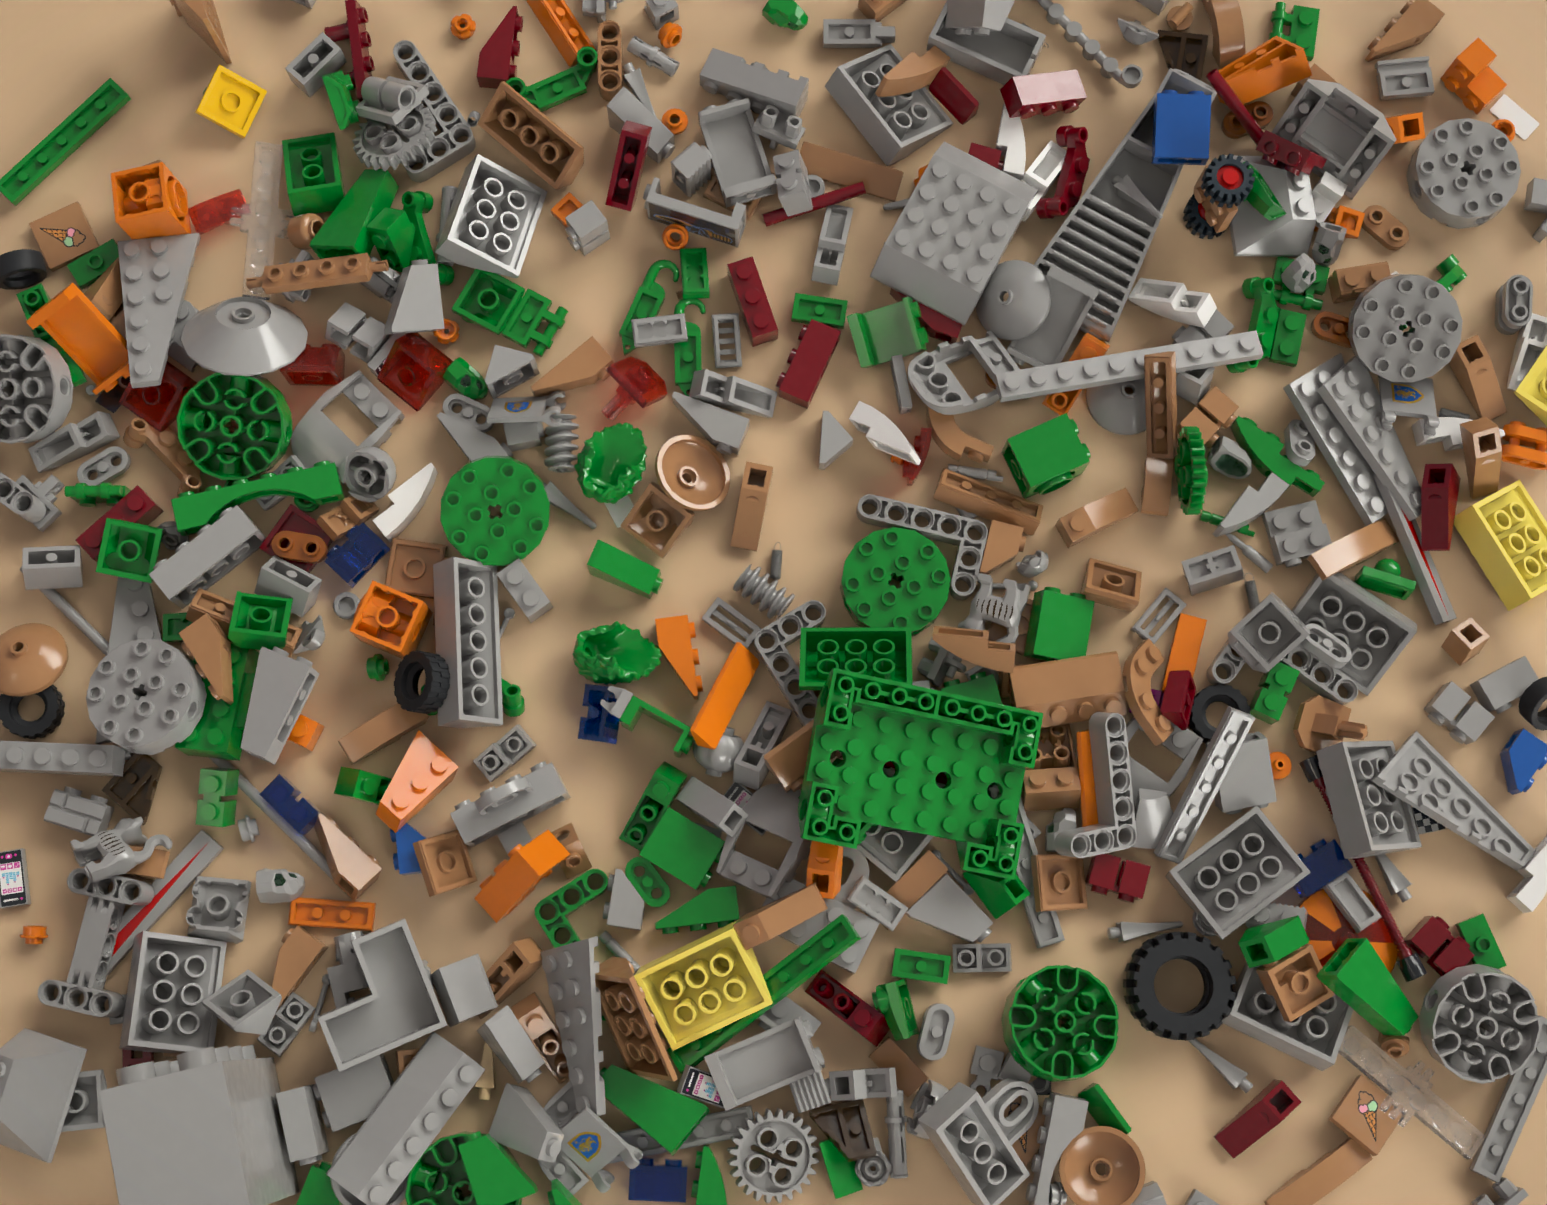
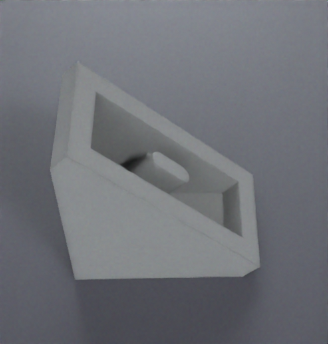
M823 411L819 455V469L821 470L828 467L853 445V438L829 411Z

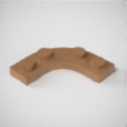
M1148 638L1141 642L1126 659L1123 668V678L1127 679L1128 691L1125 692V696L1131 712L1153 744L1157 746L1163 743L1175 729L1170 721L1161 714L1160 708L1152 695L1151 677L1165 659L1162 657L1160 650Z

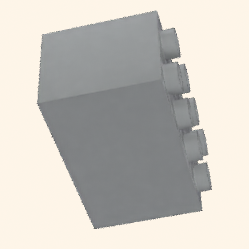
M239 1045L229 1048L228 1046L219 1048L208 1047L179 1054L176 1061L169 1062L167 1060L156 1063L151 1061L116 1070L119 1086L99 1091L119 1205H268L300 1193L294 1162L290 1163L276 1093L280 1092L274 1057L256 1058L254 1045L244 1047Z

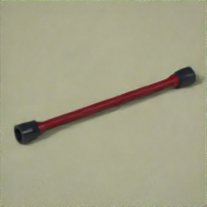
M1315 755L1299 764L1308 782H1313L1315 787L1320 789L1319 792H1321V796L1324 802H1326L1325 804L1328 805V811L1333 818L1322 771L1318 764V756ZM1353 858L1352 860H1355V866L1358 867L1357 870H1360V876L1364 880L1363 882L1366 883L1365 886H1367V890L1371 893L1370 896H1372L1371 898L1375 906H1377L1376 909H1379L1378 912L1382 916L1381 919L1385 922L1384 925L1387 926L1386 929L1390 932L1389 935L1393 939L1392 941L1395 942L1396 949H1398L1397 955L1400 960L1396 962L1405 981L1409 982L1427 974L1418 954H1413L1411 949L1404 943L1405 940L1401 936L1402 934L1399 933L1400 930L1396 926L1397 924L1394 923L1395 920H1393L1392 914L1389 913L1390 910H1388L1389 907L1385 900H1383L1384 897H1381L1382 893L1378 890L1379 887H1377L1376 881L1373 880L1374 877L1370 874L1371 871L1367 867L1368 865L1365 864L1366 861H1364V858Z

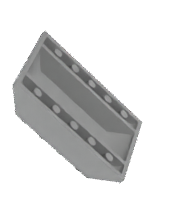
M943 142L934 153L888 236L870 277L965 326L1038 189Z

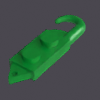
M664 259L654 262L648 269L643 283L637 291L619 331V336L622 337L625 356L636 349L631 320L657 317L665 300L664 289L655 282L659 271L663 268H668L673 272V281L677 282L679 279V269L676 264Z
M687 298L679 300L675 306L674 314L684 313L685 308L691 304L698 306L701 314H705L706 310L701 300ZM686 322L688 342L674 343L675 386H679L683 394L689 396L686 393L691 389L694 372L702 370L701 331L696 324Z

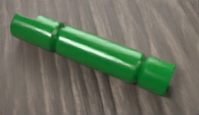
M1202 510L1199 520L1218 526L1224 517ZM1249 524L1236 530L1238 533L1251 537L1255 534V532L1248 530Z

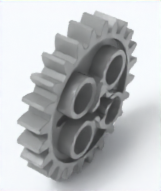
M420 103L396 126L366 118L368 122L359 123L361 130L354 132L357 138L352 141L355 145L353 149L361 163H365L367 168L372 166L376 171L382 167L383 171H386L389 166H392L396 170L398 164L402 163L405 167L407 166V160L411 159L415 162V155H424L423 148L432 146L429 140L436 138L434 132L437 131L436 121L429 108H425L423 103Z
M768 1108L765 1109V1117H762L756 1111L754 1112L755 1121L752 1122L748 1118H744L747 1127L744 1129L737 1126L736 1129L740 1136H731L730 1138L736 1144V1147L727 1148V1151L734 1155L733 1158L727 1160V1163L731 1166H736L730 1171V1174L733 1177L740 1176L735 1182L738 1187L745 1185L743 1192L746 1195L754 1191L753 1198L757 1201L764 1195L766 1203H770L772 1196L775 1197L778 1203H781L783 1194L792 1200V1191L795 1189L800 1194L803 1193L800 1184L803 1182L810 1185L811 1183L806 1176L808 1174L816 1175L817 1173L811 1168V1164L819 1163V1160L812 1156V1154L817 1153L820 1149L817 1146L811 1145L817 1138L815 1135H807L812 1128L808 1124L801 1127L803 1119L798 1116L793 1120L794 1113L788 1111L784 1117L783 1111L780 1108H777L774 1116ZM767 1130L772 1131L771 1140L767 1143H761V1134ZM791 1141H797L796 1151L787 1154V1144ZM756 1145L770 1153L777 1152L781 1157L795 1161L796 1165H788L776 1158L770 1159L762 1152L751 1150V1146ZM756 1157L761 1158L759 1168L750 1170V1161ZM780 1168H786V1176L782 1180H775L776 1171Z

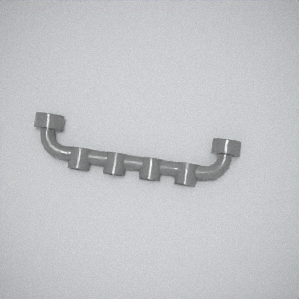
M1037 0L1043 9L1047 11V21L1053 25L1059 23L1065 29V39L1068 42L1077 41L1083 47V57L1087 60L1095 59L1101 65L1100 72L1103 77H1113L1126 88H1135L1140 84L1143 72L1139 66L1130 64L1121 71L1118 68L1117 60L1107 57L1100 50L1099 42L1089 39L1082 32L1081 24L1071 21L1064 14L1062 5L1053 3L1051 0Z

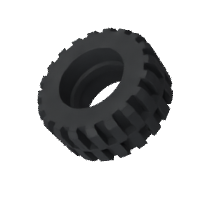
M1191 932L1164 933L1142 943L1143 946L1136 949L1131 955L1133 958L1126 965L1125 971L1127 975L1126 979H1123V988H1126L1127 994L1124 998L1126 1004H1129L1132 1009L1130 1013L1134 1019H1138L1141 1022V1026L1147 1031H1151L1161 1038L1171 1040H1194V1038L1209 1035L1213 1029H1218L1223 1024L1221 1020L1224 1016H1229L1232 1010L1229 1007L1230 1003L1235 1001L1236 993L1233 992V984H1236L1235 976H1231L1230 968H1232L1230 961L1225 960L1222 956L1224 952L1218 946H1213L1211 940L1206 937H1199L1196 933ZM1173 959H1183L1191 962L1197 967L1203 978L1204 991L1201 1001L1194 1009L1184 1013H1176L1164 1008L1159 1003L1154 991V979L1158 969L1164 963Z

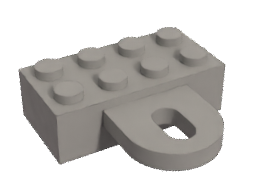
M545 761L530 768L531 773L523 777L517 774L505 781L506 784L497 788L491 787L481 792V797L476 801L471 802L468 799L455 806L456 811L450 813L464 844L472 848L521 821L523 822L571 798L553 763L546 764Z
M843 847V857H848L852 860L853 869L846 883L841 885L840 892L834 899L823 898L828 907L825 911L778 936L800 947L843 914L848 918L861 939L832 960L831 963L855 974L880 922L856 911V906L846 900L861 876L869 880L870 870L865 856L858 849ZM794 879L790 883L785 882L777 895L780 898L806 887V882L802 884ZM766 897L762 906L773 902V900Z
M1008 1078L996 1084L981 1098L977 1091L958 1082L918 1119L970 1201L975 1205H999L1030 1175L1012 1147V1144L1032 1126L1038 1114V1096L1034 1088L1028 1083L1017 1078ZM1021 1095V1104L1008 1117L1004 1118L1006 1107Z

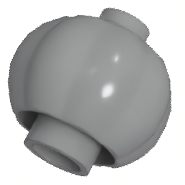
M727 727L717 747L713 750L697 746L694 741L693 754L696 761L706 769L705 774L722 777L723 772L734 770V762L744 745L741 737L734 735L735 729Z

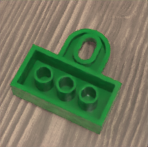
M231 643L234 702L230 705L222 699L217 700L208 689L211 685L209 680L202 678L207 694L203 715L191 735L181 743H175V748L188 756L240 761L241 743L259 657L257 650L240 648Z

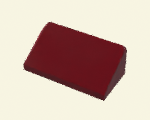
M946 67L941 68L930 84L929 91L960 124L964 125L977 114L979 102Z
M1189 670L1169 672L1160 709L1161 714L1181 730L1188 728L1196 692V686Z

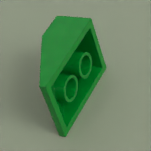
M335 133L282 140L287 193L294 217L307 213L316 214L334 211L345 197Z

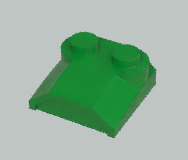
M342 70L322 75L339 129H345L350 124L359 122V115L355 109L359 103L358 100L352 101L349 92L354 89L350 75H344Z
M1250 164L1247 169L1253 168L1254 173L1251 177H1255V182L1244 201L1247 200L1269 221L1283 217L1287 213L1261 173Z
M475 269L453 305L452 311L461 316L464 321L474 323L499 335L519 305L525 288L496 273Z
M106 518L95 572L153 583V579L149 574L154 571L153 567L157 564L163 529Z
M237 591L228 639L240 648L261 650L262 647L273 650L274 647L283 649L287 642L293 598L272 597Z
M906 978L876 986V992L872 993L874 1006L884 1014L895 1040L908 1039L912 1035L919 1034Z

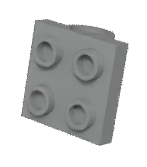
M370 76L362 84L361 95L363 101L355 109L360 117L396 126L404 120L408 113L420 105L421 101L429 95V91L424 84L388 76L386 79Z

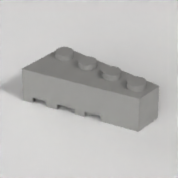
M712 48L700 73V86L711 94L719 93L726 96L729 101L735 98H749L750 109L757 114L765 110L767 105L778 108V117L787 120L792 115L800 116L808 100L809 78L800 76L799 80H795L789 77L790 74L787 71L779 69L777 73H773L766 68L765 64L755 62L749 65L746 64L743 57Z

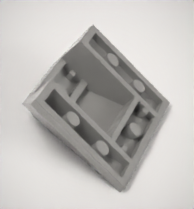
M1314 79L1306 81L1271 132L1326 158L1327 161L1323 169L1314 165L1312 172L1321 178L1324 172L1327 171L1348 185L1344 194L1350 199L1354 198L1396 141L1383 113L1340 83Z
M1241 156L1243 157L1240 161L1241 163L1248 161L1261 173L1287 214L1269 221L1247 200L1242 201L1237 206L1239 210L1229 224L1234 256L1299 257L1302 253L1308 254L1317 220L1309 175L1301 171L1299 176L1285 170L1286 164L1279 160L1274 165L1262 159V156Z
M24 1028L0 1048L1 1145L44 1162H52L87 1049Z

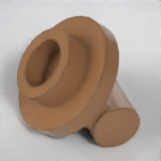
M1186 2L1183 6L1171 8L1166 17L1168 26L1177 32L1187 30L1193 21L1191 13L1194 9L1193 6Z
M1379 1033L1378 1042L1380 1043L1381 1052L1385 1056L1400 1058L1409 1052V1037Z

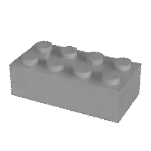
M238 505L224 510L220 514L219 520L212 525L208 524L201 528L196 538L191 542L187 541L178 546L175 550L176 553L168 560L163 559L153 567L154 571L149 574L166 597L180 608L184 609L192 602L199 588L208 590L260 549L259 547L266 539L256 524Z

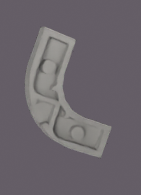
M569 1081L543 1108L559 1129L578 1113L572 1083ZM562 1150L557 1155L555 1163L538 1160L541 1169L550 1181L558 1179L572 1195L578 1192L590 1180Z

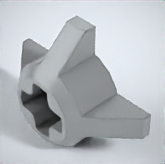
M1121 18L1117 20L1124 39L1129 43L1142 45L1159 37L1158 33L1148 30L1145 26L1141 25L1140 21L1128 22Z
M319 615L313 623L304 621L302 633L293 653L297 654L308 650H316L322 646L326 635L322 617Z

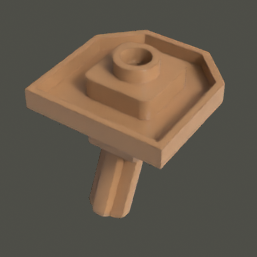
M1314 695L1300 703L1293 732L1300 748L1317 754L1316 751L1343 742L1344 737L1364 740L1368 735L1367 725L1348 721L1351 708L1320 695Z

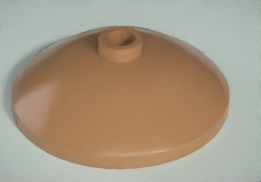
M678 435L669 439L659 449L655 460L656 477L664 493L674 503L691 511H707L716 507L724 500L730 487V473L724 457L711 443L694 435Z
M27 623L15 626L0 635L1 693L15 697L33 695L51 686L61 676L68 661V647L64 638L56 629L41 623Z
M1094 1126L1084 1129L1069 1143L1060 1157L1059 1176L1066 1194L1076 1205H1131L1139 1196L1145 1181V1162L1139 1147L1127 1134L1112 1127ZM1098 1164H1104L1106 1167V1172L1103 1175L1096 1173L1095 1168Z

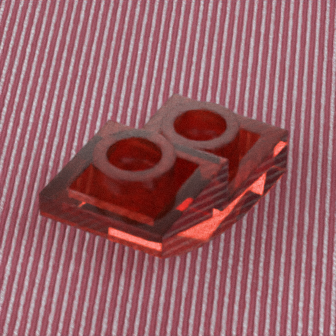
M240 189L219 195L188 208V214L196 232L200 235L223 224L229 225L251 214Z
M921 427L919 436L914 437V449L916 452H919L917 455L921 460L919 466L903 461L902 477L907 478V486H912L922 471L930 447L932 428Z

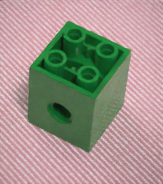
M1067 413L1007 439L1001 453L1023 498L1027 499L1038 493L1039 495H1044L1071 482L1074 477L1081 475L1089 464V458H1091L1090 451L1085 443L1081 444L1077 436L1079 434L1077 424L1073 419H1069Z

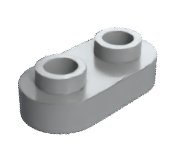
M457 393L449 395L443 402V411L446 415L483 433L488 432L494 426V423H487L490 408L482 403ZM459 405L462 407L461 412H453L455 406ZM481 416L486 417V421L483 424L477 423V419Z
M1292 420L1284 430L1286 455L1294 464L1307 466L1315 456L1314 439L1302 420Z
M109 447L82 463L78 468L77 478L80 483H86L89 486H100L101 483H108L129 469L131 464L130 456L121 447ZM121 458V463L118 466H114V460ZM93 472H97V478L90 480V475Z
M1317 624L1306 625L1311 632L1301 642V645L1306 650L1334 668H1342L1349 662L1352 653L1346 643Z

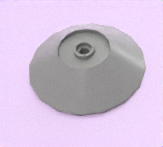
M236 297L218 302L198 311L184 325L181 342L187 356L205 369L223 375L254 376L271 373L293 363L306 348L308 332L301 318L286 307L253 297Z

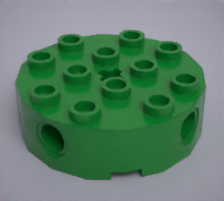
M214 373L199 381L183 397L177 415L178 439L183 450H186L189 458L203 473L221 480L248 479L272 469L286 454L293 434L292 414L282 392L268 379L259 375L235 376ZM232 421H235L236 424H238L237 430L236 427L232 426Z
M484 456L467 462L451 477L441 498L440 521L448 541L462 556L470 560L479 561L483 565L505 566L513 563L518 558L520 560L524 559L541 543L549 526L550 500L543 480L527 464L510 456ZM497 504L500 505L502 515L496 514L492 516L489 506L495 507Z
M892 527L873 531L855 544L844 562L840 590L846 611L859 627H911V636H916L935 622L945 606L951 578L946 559L933 541L915 530ZM891 579L900 581L899 588H896L895 585H889Z
M1068 965L1046 966L1020 980L1006 998L1001 1017L1004 1042L1013 1059L1032 1076L1051 1082L1071 1081L1082 1078L1104 1065L1115 1050L1118 1039L1117 1020L1119 1016L1117 1005L1107 986L1087 970ZM1058 1019L1063 1021L1061 1028L1057 1024L1059 1022Z
M464 1131L440 1138L426 1149L409 1172L405 1194L407 1205H477L458 1145L465 1143L463 1137L474 1132ZM498 1143L519 1166V1163L514 1158L512 1153L509 1151L507 1146ZM467 1184L469 1185L468 1190L472 1191V1194L464 1198L462 1197L463 1192L459 1190V1187ZM522 1198L504 1205H521Z

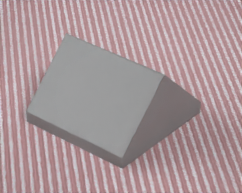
M495 345L485 378V383L493 400L540 374L536 360L530 353Z
M479 954L441 967L431 974L449 1027L498 1007Z
M248 969L204 999L202 1004L235 1032L266 1035L282 997L281 994Z

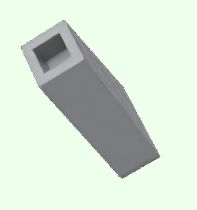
M262 647L259 652L241 749L252 756L275 765L320 673L313 669V663L305 658L298 656L294 660L288 657V652L278 647H274L273 650Z

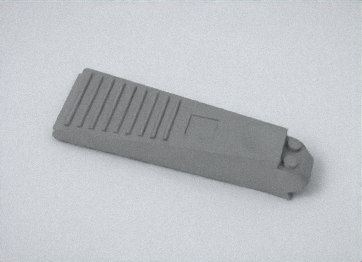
M1169 69L1154 97L1034 264L1045 276H1047L1050 267L1054 265L1100 289L1079 330L1085 333L1088 332L1096 338L1107 342L1111 339L1161 220L1135 204L1118 197L1117 188L1113 186L1112 179L1116 175L1124 178L1128 174L1143 195L1163 215L1183 165L1152 164L1155 97L1157 93H1161L1163 90H1175L1178 92L1177 94L1203 91L1204 95H1211L1212 104L1217 94L1210 85L1179 69Z

